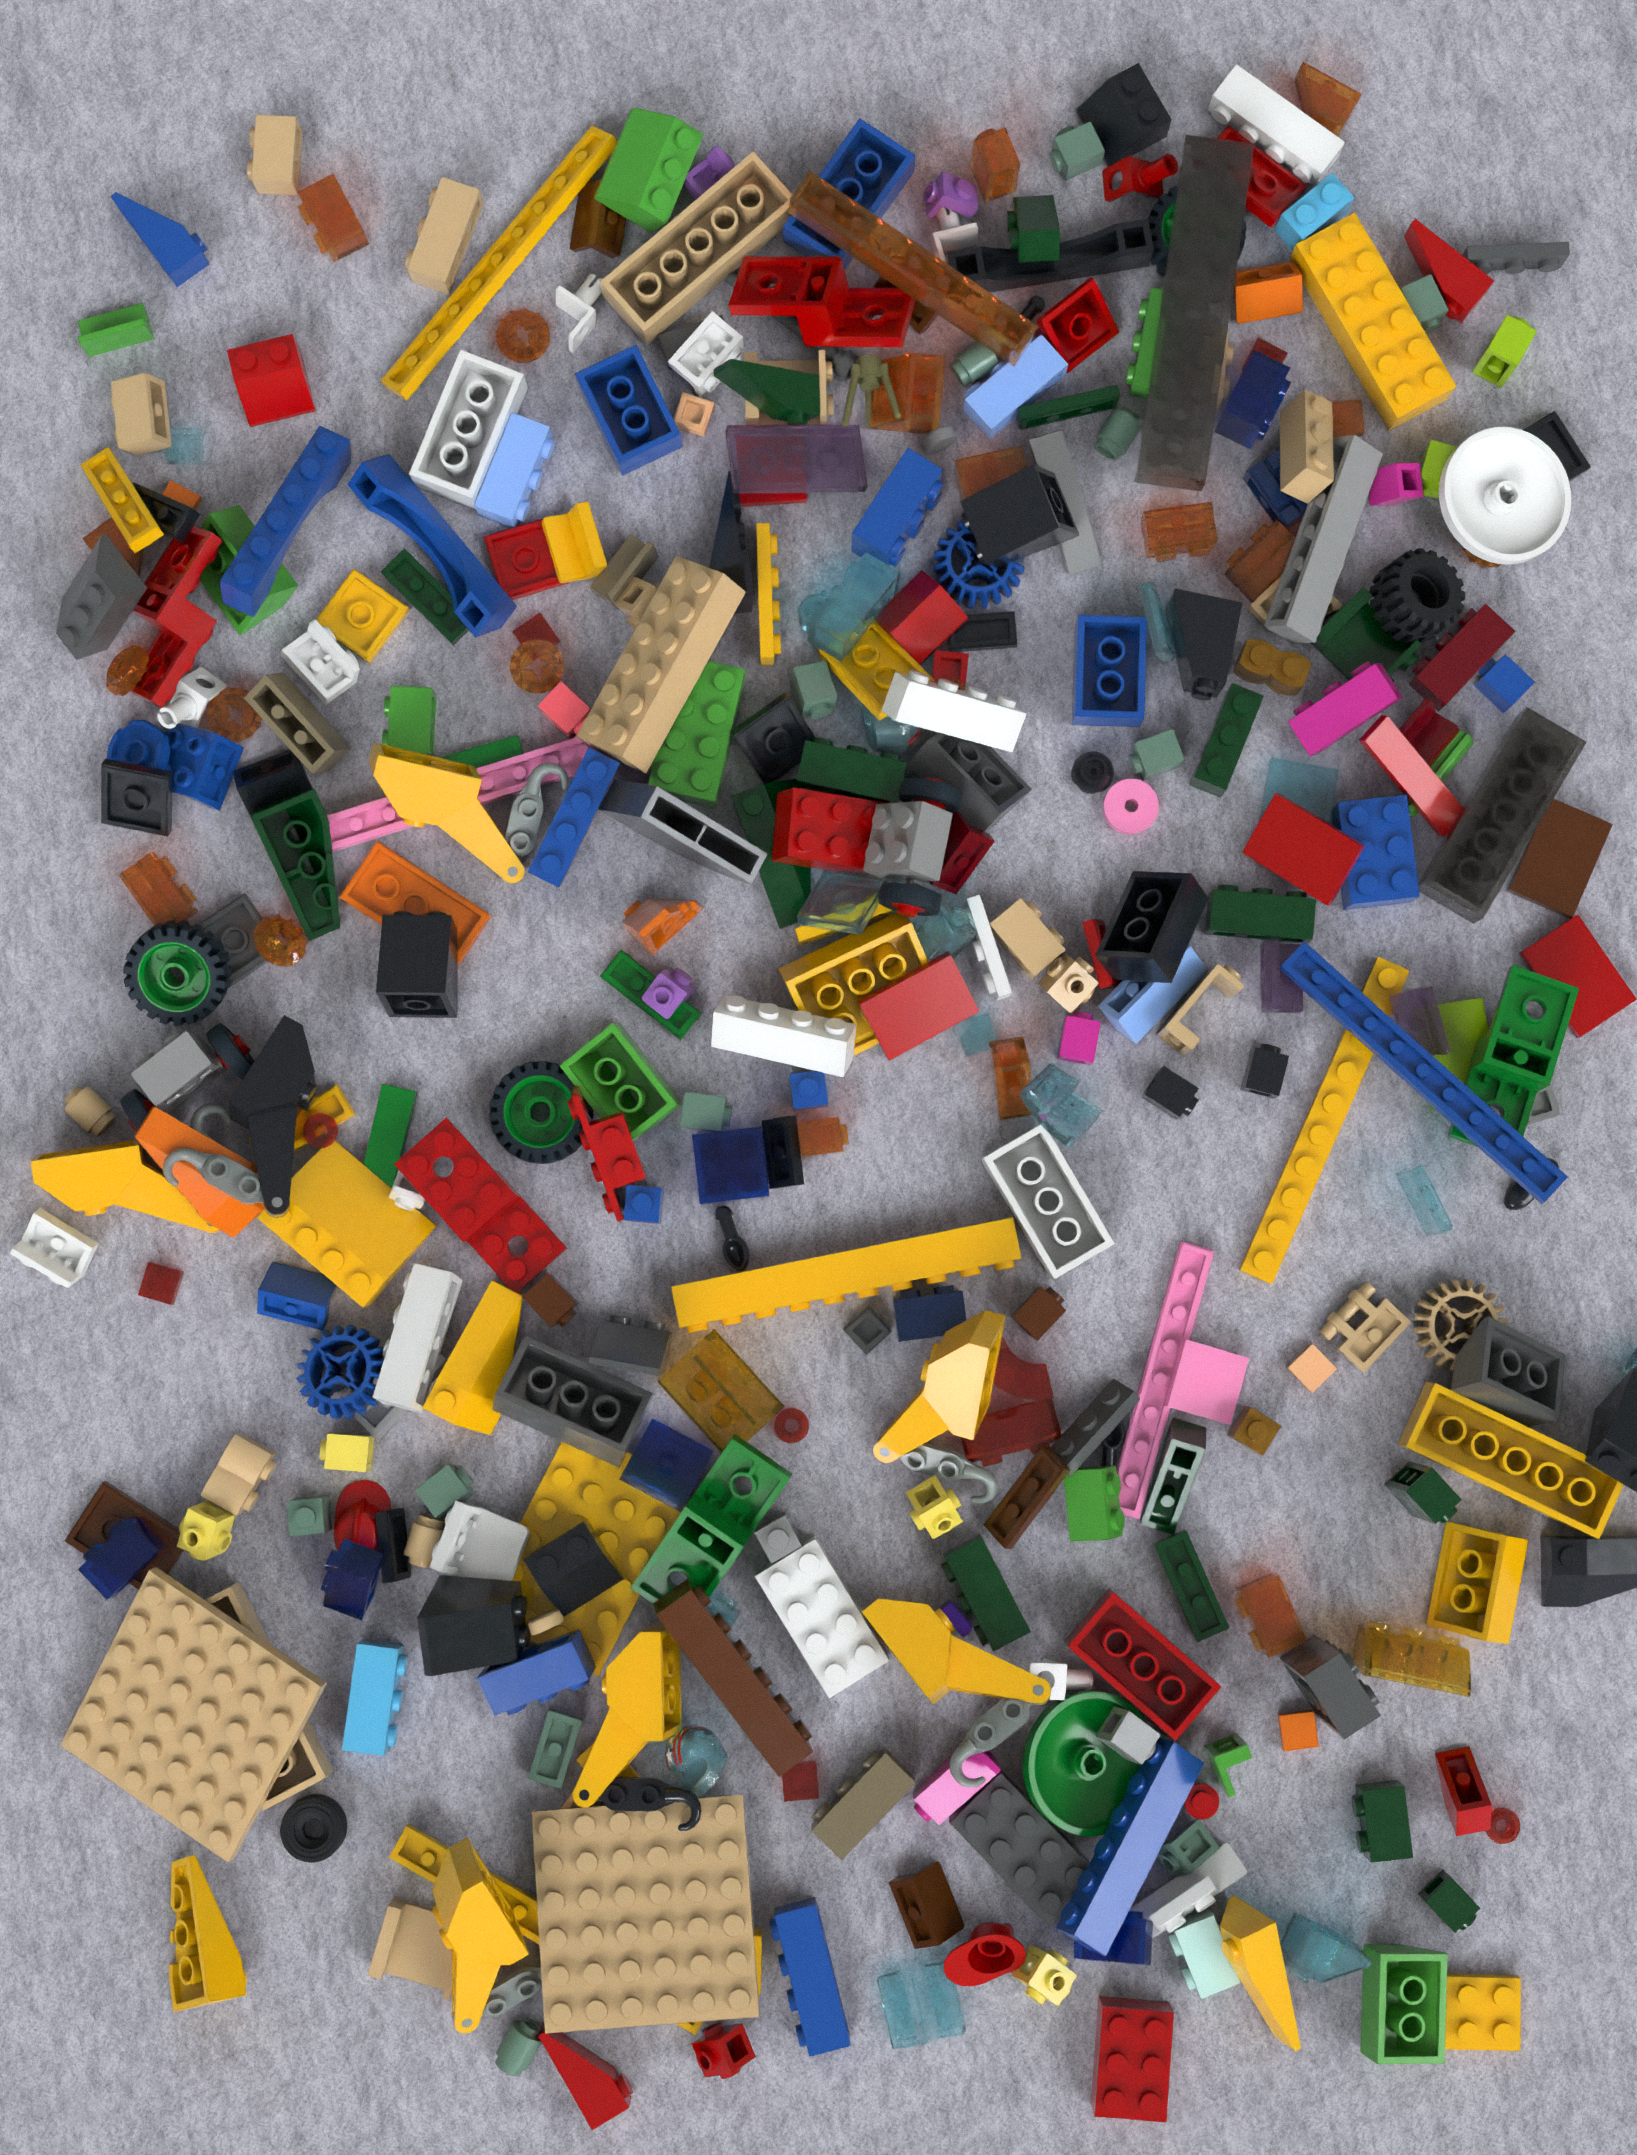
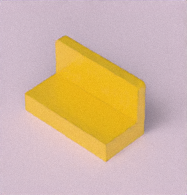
M589 502L576 503L568 514L549 516L542 520L543 530L560 583L597 578L607 567Z

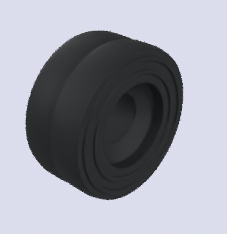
M321 1794L304 1796L297 1800L282 1818L280 1826L282 1843L288 1853L300 1861L308 1863L323 1861L332 1856L342 1845L347 1833V1818L342 1807L334 1799ZM314 1818L322 1823L323 1834L320 1837L312 1838L306 1834L304 1826L307 1820Z

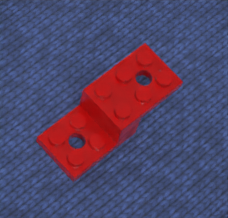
M744 256L728 306L731 315L796 316L804 346L903 348L916 295L914 288H849L841 257ZM770 284H776L775 286L768 288ZM875 315H882L880 318L872 320Z
M195 526L192 527L183 543L174 539L171 540L144 582L147 589L133 609L134 613L160 631L124 688L161 708L174 696L176 685L183 674L192 668L195 655L200 647L211 638L213 627L217 620L186 599L187 595L198 586L199 576L206 565L210 564L217 556L218 546L222 542V539L214 533Z
M447 1117L394 1164L463 1242L469 1243L510 1289L518 1293L568 1249L504 1176L491 1167ZM442 1157L450 1158L454 1165L452 1173L447 1177H440L435 1171V1164ZM515 1236H523L528 1242V1249L521 1256L513 1255L509 1249V1243Z

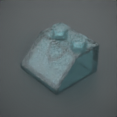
M1294 1912L1280 1942L1284 1965L1290 1969L1288 1973L1305 1983L1312 1979L1322 1984L1369 1968L1372 1962L1359 1944Z

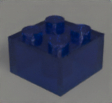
M1253 350L1214 432L1249 449L1252 448L1256 439L1263 441L1291 384V381L1285 379L1291 367Z
M762 1127L692 1135L700 1205L770 1198Z

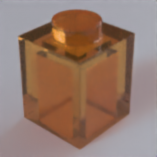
M839 1117L797 1122L802 1159L843 1153L842 1145L849 1144L847 1125H840Z

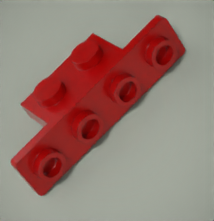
M579 1086L572 1087V1098L568 1099L567 1103L573 1119L579 1118L584 1129L579 1131L585 1151L591 1150L595 1162L590 1163L594 1178L597 1183L603 1181L607 1193L602 1194L605 1208L608 1214L614 1212L617 1222L624 1220V1209L616 1188L646 1178V1173L625 1115L621 1111L591 1121Z

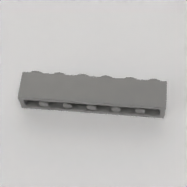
M1356 435L1333 437L1334 481L1309 502L1306 507L1264 627L1292 644L1316 642L1317 636L1322 629V622L1327 608L1333 598L1337 580L1344 567V561L1351 541L1355 537L1361 513L1366 506L1371 485L1378 472V466L1383 453Z

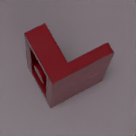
M1428 697L1422 701L1399 728L1429 767L1459 733L1458 725L1436 713L1434 703Z
M959 811L953 812L940 880L929 881V883L957 895L995 842L992 836L987 832L970 826Z

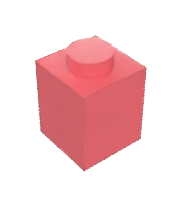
M562 681L538 705L541 714L568 739H572L578 734L591 710Z

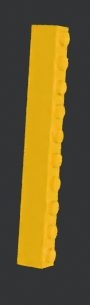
M1012 1217L672 1286L671 1289L679 1328L687 1326L688 1333L709 1329L707 1322L721 1320L722 1326L743 1322L741 1315L755 1313L756 1319L776 1316L775 1308L789 1306L790 1312L810 1309V1301L823 1299L824 1305L845 1302L844 1294L857 1292L858 1298L879 1295V1287L891 1285L893 1292L913 1288V1280L925 1278L928 1285L947 1281L946 1274L959 1271L961 1278L981 1274L980 1267L993 1264L995 1271L1015 1267L1014 1260L1021 1259V1253Z

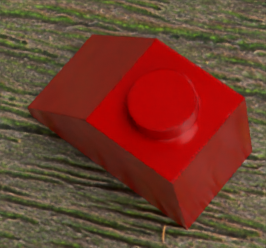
M1470 1746L1435 1753L1445 1807L1456 1836L1491 1830L1492 1804Z

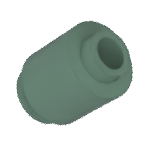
M980 338L955 355V360L949 366L963 387L969 383L974 385L999 364L998 359L1001 357V353L991 339L986 342L983 338Z
M1127 407L1113 409L1096 436L1095 449L1106 458L1114 461L1119 456L1125 455L1142 428L1138 421L1140 419L1138 414Z
M527 2018L512 2022L496 2052L498 2057L495 2063L499 2069L516 2077L520 2076L522 2071L528 2069L542 2043L538 2037L541 2028L537 2023Z

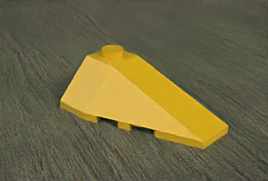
M495 1280L490 1282L422 1407L423 1409L454 1425L488 1435L492 1434L502 1415L493 1411L492 1408L495 1393L513 1360L523 1303L522 1294Z
M188 1856L171 1862L170 1906L176 1912V1924L174 1929L170 1930L169 1942L176 1943L175 1963L169 1964L168 1976L173 2012L219 2003L247 1995V1976L243 1969L242 1958L196 1856Z
M1234 1895L1228 1899L1220 1924L1223 1938L1221 1943L1222 1951L1273 2035L1296 2052L1301 2049L1276 1922Z

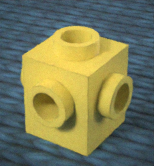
M936 1475L905 1492L914 1507V1510L909 1512L919 1531L926 1528L932 1539L949 1532L953 1527L963 1522L956 1511L957 1508L962 1506L952 1488L946 1491L943 1489Z
M208 1500L189 1507L186 1516L179 1526L180 1536L177 1547L189 1552V1555L197 1560H208L224 1553L232 1540V1534L230 1533L235 1515Z
M1031 1944L1026 1950L1025 1962L1011 1974L1027 1987L1024 1993L1041 2005L1047 2000L1056 2006H1059L1061 2001L1069 1994L1072 1983L1077 1976L1066 1967L1069 1961L1052 1949L1047 1953Z

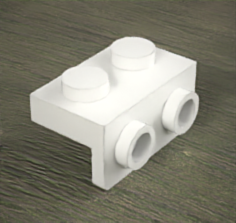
M315 619L309 623L306 633L281 650V657L325 705L357 683L360 670L357 659L350 651H344L336 642L333 632L326 626L322 627Z
M40 1208L33 1213L22 1240L12 1247L10 1254L20 1259L24 1265L33 1267L45 1274L52 1282L69 1288L85 1275L99 1243Z

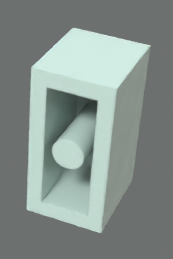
M1210 1908L1184 1917L1186 1922L1174 1930V1934L1168 1936L1176 1957L1183 1955L1187 1968L1181 1971L1189 1991L1196 1989L1200 1998L1203 1999L1240 1984L1239 1977L1222 1951V1934Z

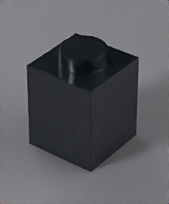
M1261 1044L1260 1048L1255 1047L1250 1050L1240 1090L1273 1099L1278 1097L1289 1056L1280 1054L1281 1048L1269 1044Z
M1163 1066L1158 1070L1141 1098L1172 1118L1178 1119L1182 1114L1187 1117L1190 1115L1199 1101L1194 1096L1199 1088Z

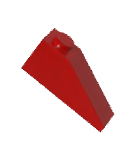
M1414 219L1404 238L1422 276L1432 275L1448 308L1445 316L1450 319H1456L1462 324L1487 294L1494 280L1421 222Z
M544 2025L541 2027L538 2037L592 2130L630 2107L632 2099L630 2095L633 2093V2090L624 2074L618 2075L614 2066L563 2032L545 2034Z

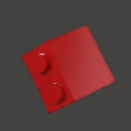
M293 334L227 350L234 383L250 427L316 411L301 348Z

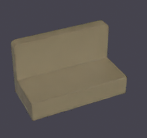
M629 534L609 561L607 567L591 585V591L619 610L620 608L615 605V602L634 577L643 579L659 557L655 545L650 541L644 544Z

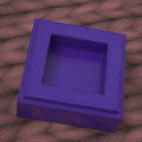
M948 1599L939 1606L963 1638L973 1631L969 1621L952 1600Z

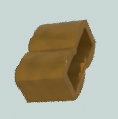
M1248 639L1240 651L1233 672L1246 682L1254 684L1265 683L1276 693L1294 696L1304 686L1312 663L1301 654L1291 651L1279 652L1275 646L1266 641Z

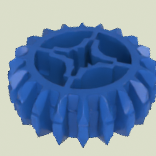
M960 520L957 522L958 532L948 528L945 533L948 539L940 538L937 545L942 550L934 551L933 558L939 561V563L933 566V572L942 575L937 578V583L941 586L949 584L945 591L950 596L954 592L958 593L955 600L957 604H961L964 598L969 599L968 608L970 609L974 608L976 600H980L981 607L986 609L989 598L992 599L994 604L999 605L1001 603L1000 593L1009 598L1012 595L1010 586L1018 587L1020 585V579L1016 575L1024 573L1025 567L1018 564L1024 561V558L1006 564L1007 569L1002 577L996 573V567L984 564V567L981 564L972 567L974 559L980 561L975 552L974 544L969 541L974 540L975 537L973 532H970L964 522ZM956 549L961 552V558L966 563L958 576L955 574L951 564V556ZM974 579H981L987 584H992L978 587L968 583Z
M334 1325L333 1333L326 1329L321 1330V1341L316 1338L310 1339L313 1346L311 1351L307 1349L301 1350L302 1354L307 1357V1360L297 1364L299 1369L304 1370V1374L296 1379L299 1383L306 1385L299 1392H301L302 1396L309 1397L308 1405L313 1408L318 1407V1413L324 1416L330 1413L331 1418L340 1419L343 1414L345 1418L352 1419L354 1418L355 1410L359 1414H367L366 1403L372 1406L378 1405L377 1400L372 1398L376 1387L373 1384L374 1377H379L384 1361L382 1359L384 1347H378L380 1339L376 1336L369 1337L370 1332L364 1328L357 1330V1327L354 1325H347L344 1330L342 1326ZM344 1346H357L353 1352L348 1351L340 1357L333 1353ZM324 1364H325V1365H326V1372H325V1375H324L323 1378H322V1370H323V1367H324ZM338 1364L348 1367L345 1370H347L346 1376L350 1380L340 1377L344 1374L340 1373L342 1368ZM366 1365V1373L363 1380L361 1373ZM345 1387L355 1391L344 1398H331L335 1392L339 1393Z

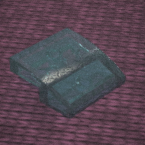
M1050 1063L1021 1091L1020 1097L1035 1119L1054 1138L1070 1149L1097 1121L1102 1110L1074 1092L1079 1083L1077 1079Z
M944 1961L892 1972L877 1978L892 2049L926 2045L932 2039L959 2036L965 2033L966 2027L956 1984L946 1977L943 1970Z

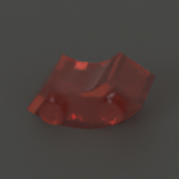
M1002 1337L994 1385L1009 1394L1025 1399L1045 1400L1054 1398L1046 1364L1028 1363L1020 1360L1009 1350L1004 1337Z
M1051 1397L986 1413L973 1440L960 1438L966 1459L970 1462L981 1461L984 1467L1003 1462L1002 1455L1029 1449L1030 1454L1037 1453L1041 1446L1050 1447L1049 1442L1058 1440V1438L1062 1437Z

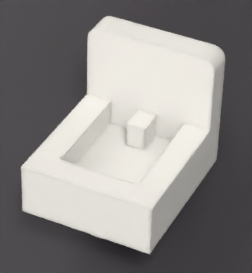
M398 1170L388 1198L395 1200L394 1205L408 1211H414V1208L422 1209L425 1199Z

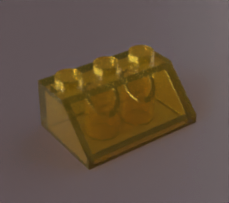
M715 1329L696 1344L657 1381L721 1453L734 1434L747 1442L785 1407Z
M1370 1621L1369 1626L1358 1624L1352 1659L1363 1675L1470 1697V1651L1459 1645L1460 1639L1445 1635H1439L1438 1641L1424 1638L1425 1632L1411 1628H1404L1403 1633L1390 1631L1391 1625L1377 1621Z

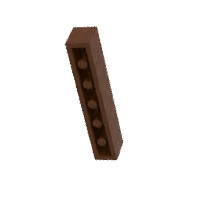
M686 1579L653 1603L655 1614L771 1768L780 1777L813 1753L809 1739L813 1736L801 1719L795 1722L789 1712L793 1709L783 1694L780 1692L775 1696L769 1688L772 1681L761 1666L755 1669L748 1660L752 1657V1654L741 1639L735 1642L728 1632L732 1628L722 1613L718 1612L715 1615L708 1607L711 1600L700 1585L694 1588L690 1581Z

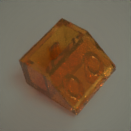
M909 353L882 360V364L887 363L889 366V377L899 405L901 417L899 419L895 418L882 381L880 387L874 390L871 429L928 434L939 428L946 356Z

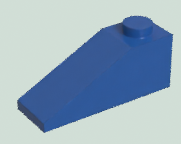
M115 192L111 195L120 212L176 287H179L209 265L208 260L203 254L208 249L196 232L190 236L183 225Z

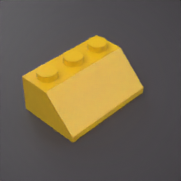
M1446 1521L1426 1625L1487 1642L1509 1644L1528 1539Z

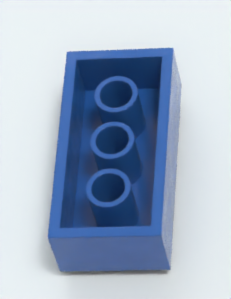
M859 118L783 225V242L805 257H841L845 270L914 173L916 155Z

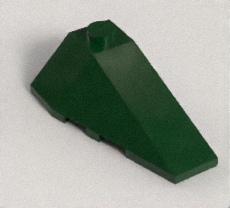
M315 788L283 797L251 811L250 817L308 941L339 929L340 919L329 819Z

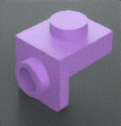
M715 146L704 161L688 172L683 187L696 200L735 167L734 161L719 146Z
M942 171L936 180L930 182L925 189L923 200L926 202V216L933 218L941 207H945L970 219L978 211L977 185L966 179H961Z
M669 967L658 974L642 996V1001L665 1019H668L682 1002L692 996L697 987L691 983L692 978L686 972L679 968L673 969Z

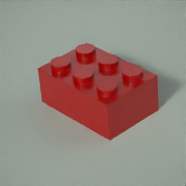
M791 788L777 793L771 861L864 876L870 875L864 872L863 868L872 829V818L875 813L876 804L887 803L799 788Z
M1098 1996L1091 2107L1095 2117L1166 2123L1174 2011L1169 2002Z

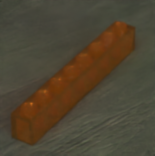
M808 171L791 196L789 214L1015 367L1033 340L1039 327L1038 325L812 171Z

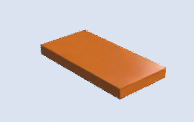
M378 841L373 845L339 896L340 899L381 926L383 915H393V913L398 911L410 912L413 915H427L429 912L438 911L452 915L457 927L458 966L492 917L491 914Z

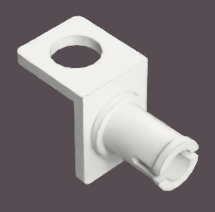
M941 207L936 214L941 231L933 233V254L942 283L948 282V266L944 253L977 245L978 226L977 223L961 226L956 212L949 210L946 213L945 207Z
M594 274L587 276V279L575 294H572L560 285L556 288V305L580 321L569 335V351L572 353L577 350L595 328L596 310L591 306L602 293L600 286L602 279L598 278L594 283L593 281L596 279Z
M199 667L179 680L170 704L159 710L160 712L157 716L160 724L169 729L174 728L178 723L197 728L208 701L224 692L227 685L206 669ZM196 680H206L210 682L214 688H204L200 686L196 682Z
M1043 1658L1042 1662H1030L1028 1664L1027 1672L1036 1676L1042 1672L1041 1678L1050 1684L1051 1697L1049 1700H1065V1690L1082 1691L1092 1689L1093 1674L1090 1669H1067V1664L1050 1658Z

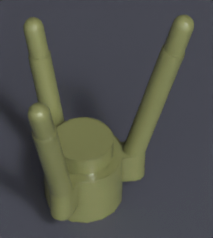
M874 355L861 356L856 359V364L851 365V379L842 419L843 427H847L849 424L857 383L860 384V389L865 390L866 427L868 429L873 427L872 391L878 389L882 381L895 418L899 419L901 417L899 405L889 377V366L887 363L882 364L880 357Z

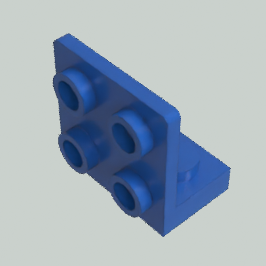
M179 723L174 728H168L165 734L169 740L170 756L165 770L173 772L172 793L189 797L209 808L220 811L234 775L233 771L236 770L244 747L207 730Z

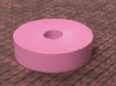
M1124 779L1115 783L1107 792L1103 802V814L1109 826L1115 831L1126 835L1139 834L1148 829L1156 819L1159 810V802L1155 791L1146 782L1138 779ZM1128 801L1134 802L1137 810L1135 812H1128L1125 809V803Z

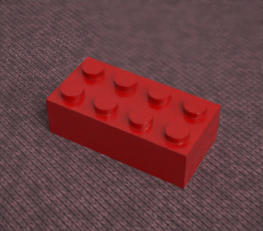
M1110 1588L1064 1641L1068 1648L1175 1741L1222 1687Z

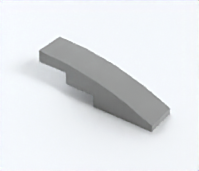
M1057 430L1028 439L1034 465L1055 473L1080 534L1071 540L1059 544L1067 574L1072 575L1101 566L1092 526L1062 431Z

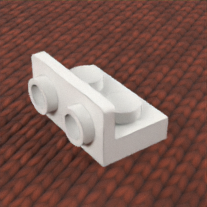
M712 311L668 360V365L694 387L695 393L701 397L706 391L712 392L721 382L714 377L713 369L729 359L741 360L744 355L743 336Z

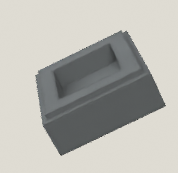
M869 1306L843 1329L866 1355L892 1332Z

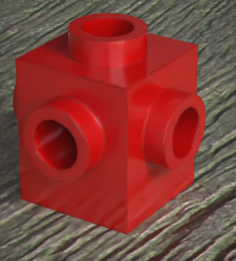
M722 2022L714 2023L702 2030L703 2036L691 2043L697 2056V2063L705 2077L720 2075L721 2079L730 2078L739 2073L742 2066L756 2057L743 2023L723 2026Z

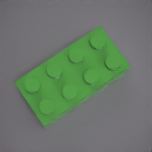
M711 661L707 662L654 758L648 785L658 786L682 802L717 809L733 739L730 731L736 726L746 682L745 669Z

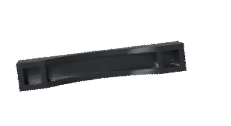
M1142 219L1118 223L1080 238L1060 242L1059 260L1019 263L1016 249L978 246L947 251L946 262L951 299L1149 267L1154 254L1149 220Z

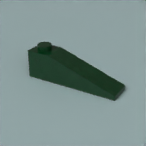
M797 779L765 783L731 795L746 840L767 853L759 870V875L779 929L812 917L810 867L771 861L777 793L791 788H799L796 787Z

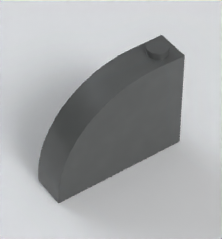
M614 779L598 808L630 829L674 853L712 871L744 883H753L767 856V853L658 786Z

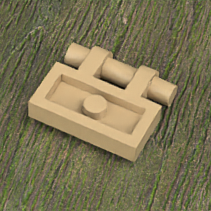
M1365 1282L1358 1290L1353 1289L1347 1296L1349 1300L1337 1313L1332 1312L1326 1318V1325L1319 1331L1328 1341L1337 1332L1344 1336L1345 1339L1336 1349L1362 1373L1366 1372L1411 1323L1386 1298H1383L1376 1306L1371 1304L1368 1299L1376 1292V1289L1368 1282ZM1360 1309L1366 1317L1353 1329L1347 1322Z

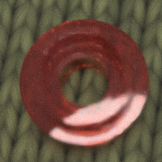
M314 1114L304 1124V1138L313 1147L326 1148L332 1145L338 1137L339 1129L337 1122L327 1114ZM324 1124L327 1127V1134L320 1138L316 1135V1128L318 1125Z
M787 1408L777 1415L774 1429L782 1441L796 1443L807 1435L809 1421L801 1410ZM788 1419H795L798 1422L799 1427L796 1431L789 1432L786 1430L785 1422Z
M1495 1808L1492 1810L1491 1830H1486L1485 1832L1496 1843H1510L1519 1835V1818L1508 1808ZM1505 1819L1507 1822L1506 1828L1502 1831H1497V1821Z

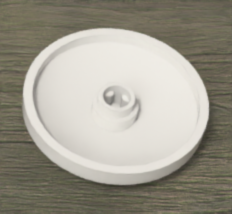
M1493 427L1473 434L1450 454L1440 476L1439 502L1446 525L1455 539L1466 550L1488 562L1505 565L1518 564L1542 554L1556 543L1562 535L1571 511V489L1568 476L1561 461L1542 440L1521 429Z

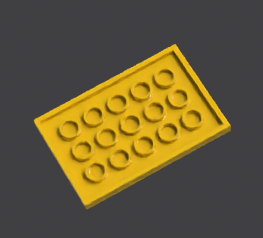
M561 1442L520 1524L530 1529V1536L512 1581H521L522 1595L527 1598L526 1625L532 1618L556 1607L543 1593L523 1560L586 1519L589 1520L624 1579L563 1617L564 1621L539 1634L531 1635L530 1641L539 1645L579 1629L596 1665L593 1674L599 1676L640 1596L630 1587L685 1508L696 1486L627 1451L619 1468Z

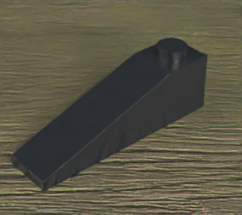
M735 470L728 471L709 568L724 573L746 592L734 613L737 614L752 612L754 589L749 553L746 550L744 523H740L741 503Z
M1540 1535L1541 1606L1580 1607L1637 1588V1536H1600V1539H1596L1590 1536Z

